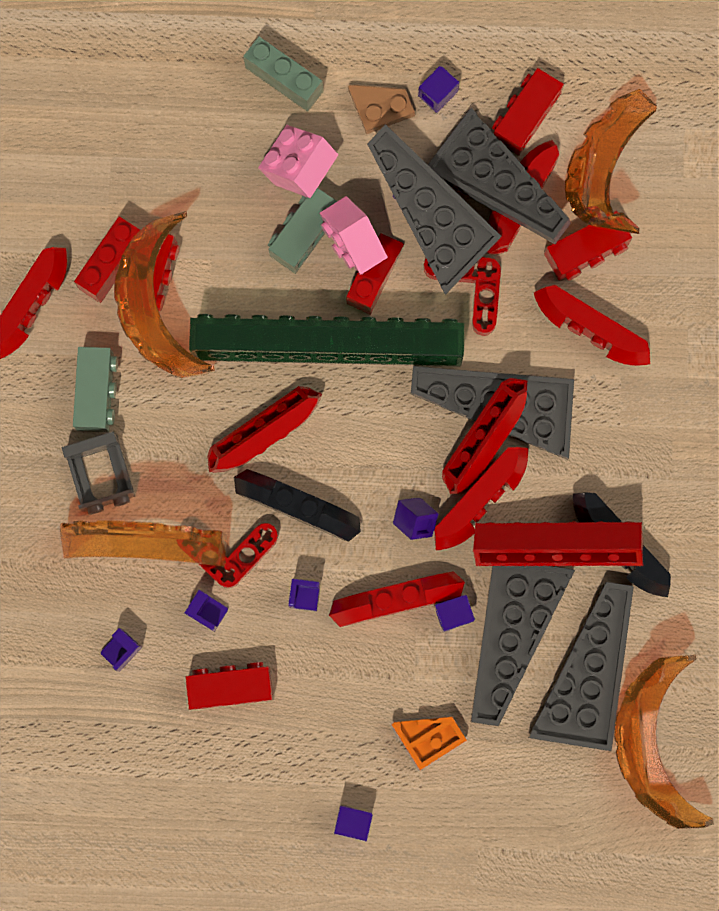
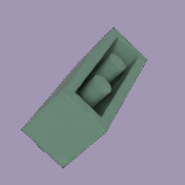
M258 36L243 56L247 70L307 112L323 93V81L260 36Z
M319 188L315 190L311 198L302 196L299 201L301 206L295 213L291 212L283 223L284 229L280 234L275 233L268 243L270 257L296 274L325 235L321 227L324 221L319 213L337 201Z
M78 347L73 427L77 431L109 432L110 425H114L115 411L111 409V398L116 397V382L112 381L113 372L118 370V357L114 356L111 348Z

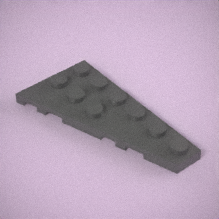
M470 108L428 164L449 186L554 244L557 243L571 224L569 217L542 190L539 183L527 173L524 166L502 141L497 139L491 132V129L486 123L482 122L472 108Z
M385 124L367 145L446 295L502 236Z
M413 366L411 395L473 421L477 420L503 381L509 378L528 380L524 410L508 436L569 460L574 379Z
M492 566L471 722L492 726L500 725L513 695L575 572L574 569L553 566Z
M610 582L604 584L528 738L612 751L634 586Z

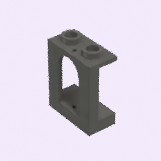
M114 431L61 447L64 458L69 464L80 502L78 506L82 512H88V515L104 511V506L113 503L115 507L122 506L130 502L129 498L136 497L120 442ZM107 450L118 489L116 494L97 499L91 491L82 458Z

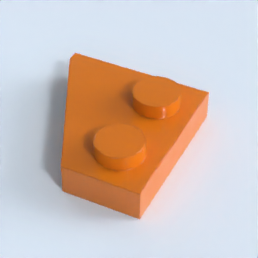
M453 717L402 721L391 724L419 770H422L467 741Z

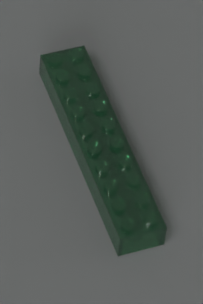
M198 314L197 318H190L189 351L194 361L461 366L464 356V323H458L457 319H443L442 322H431V319L417 318L415 322H404L403 318L396 317L388 318L387 321H377L374 317H362L360 321H349L348 317L343 316L334 317L333 320H322V317L307 316L306 320H295L294 316L289 315L279 316V319H268V316L253 315L252 319H241L240 315L235 314L225 315L224 318H214L211 314Z

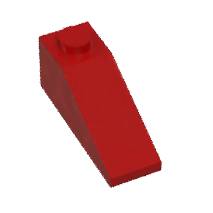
M380 233L378 239L388 258L361 275L357 273L346 296L348 305L369 315L372 314L404 247V243Z

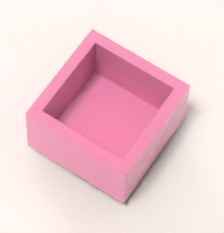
M286 125L258 168L274 185L311 198L338 157V154L323 137Z
M347 196L319 213L324 221L321 224L323 231L328 238L331 237L334 241V244L331 245L334 252L339 258L344 260L349 269L354 267L361 275L388 258L367 215Z

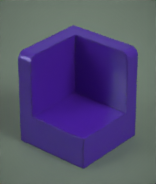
M439 66L419 86L418 97L438 113L458 93L460 82L442 66Z
M422 498L398 500L393 524L410 540L428 538L433 536L439 513Z
M292 579L289 608L317 612L320 582Z
M198 590L186 609L185 614L215 632L228 612V608Z
M467 595L434 606L443 633L475 620Z
M118 628L112 634L113 639L100 653L113 666L114 670L120 672L142 647L127 632Z
M340 805L334 834L367 841L373 814Z

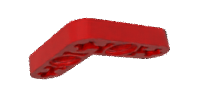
M482 257L476 263L478 264L477 269L485 270L486 265H490L491 270L496 271V273H492L491 277H486L485 272L477 271V277L472 276L474 272L473 266L468 274L459 282L475 283L472 328L478 335L487 336L494 331L497 323L501 267L495 259ZM425 259L424 273L430 279L437 280L431 267H428L429 262ZM484 290L492 292L494 300L488 304L482 303L479 299L480 292ZM483 310H488L487 322H491V324L487 325L486 329H482L481 324L477 323V321L482 319Z
M260 524L228 558L192 526L181 528L177 533L176 540L180 548L224 588H234L276 545L278 532L271 524ZM270 529L272 531V541H263L260 547L264 550L259 553L258 549L249 542L254 539L257 543L261 539L260 531L264 530L267 532ZM194 532L196 535L193 538L199 545H201L202 541L206 542L205 545L198 549L196 555L192 554L196 550L195 547L190 543L183 544L185 541L183 535L185 533L190 535ZM246 548H250L255 552L254 560L248 564L241 562L239 557L240 552ZM206 550H213L216 553V561L211 565H206L201 560V555ZM222 559L226 561L222 566L227 571L235 570L233 573L235 580L233 582L227 580L224 583L222 581L224 575L218 569L215 574L211 572V570L219 566Z

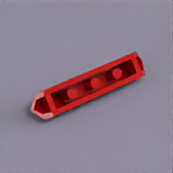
M553 140L544 142L532 149L520 162L527 173L539 183L542 189L557 164L560 155L557 145ZM492 211L488 224L502 237L488 251V254L498 255L509 250L521 225L496 211Z
M50 247L43 249L1 313L0 359L16 351L26 341L29 335L24 331L26 328L29 329L35 322V314L39 307L44 306L51 296L50 290L58 291L61 287L67 268L66 248Z
M557 285L547 286L533 292L543 314L558 328H561L563 323L567 324V328L574 334L579 336L583 334L590 338V342L595 347L602 350L604 348L608 349L609 352L606 357L615 362L633 366L650 365V349L648 341Z
M509 378L499 385L442 470V479L450 494H458L473 484L493 459L524 410L528 380Z
M298 386L210 447L207 456L209 472H225L236 469L250 462L255 456L265 452L268 447L278 440L285 438L291 431L299 428L308 420L317 408L322 393L309 387Z
M508 447L434 529L436 550L452 548L473 536L475 528L471 522L475 521L478 523L487 513L484 507L491 500L496 503L506 492L503 486L513 491L515 490L527 467L528 448Z
M454 571L354 594L334 600L329 616L339 627H344L446 602L461 597L465 581Z

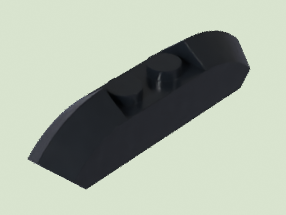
M249 469L234 476L236 494L347 542L361 532L359 517L334 504Z
M573 493V506L579 523L599 521L622 522L596 493ZM643 545V566H622L625 570L627 568L631 570V573L626 578L636 587L647 593L668 597L671 586V574Z

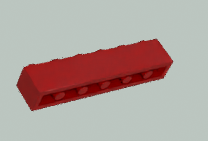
M631 521L475 523L473 553L476 566H643L642 522Z

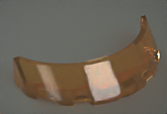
M641 89L634 90L614 100L609 105L612 109L601 120L592 123L583 134L586 137L580 148L574 150L567 169L568 176L565 180L566 200L570 202L571 211L580 220L589 225L633 234H639L640 228L624 213L614 214L610 203L609 190L613 170L621 152L638 128L657 110V105Z
M187 211L155 219L142 228L125 248L114 283V299L118 305L117 315L126 336L130 338L139 350L138 353L147 361L152 362L157 367L178 378L207 375L215 371L214 365L193 356L173 338L161 319L154 297L153 274L158 252L170 231L187 218Z
M96 520V522L73 521V524L60 523L64 559L86 557L135 558L225 566L227 534L222 531L201 530L192 526H171L150 522Z
M696 655L660 657L652 662L626 690L615 722L614 740L617 743L616 757L623 778L627 780L636 795L635 797L644 807H647L656 816L666 821L668 825L677 829L706 828L714 824L713 818L690 805L674 788L662 766L656 738L657 717L664 695L677 675L696 660Z

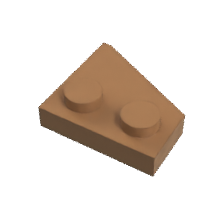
M361 85L348 86L349 94L366 134L380 130L385 124L390 126L415 116V111L406 89Z

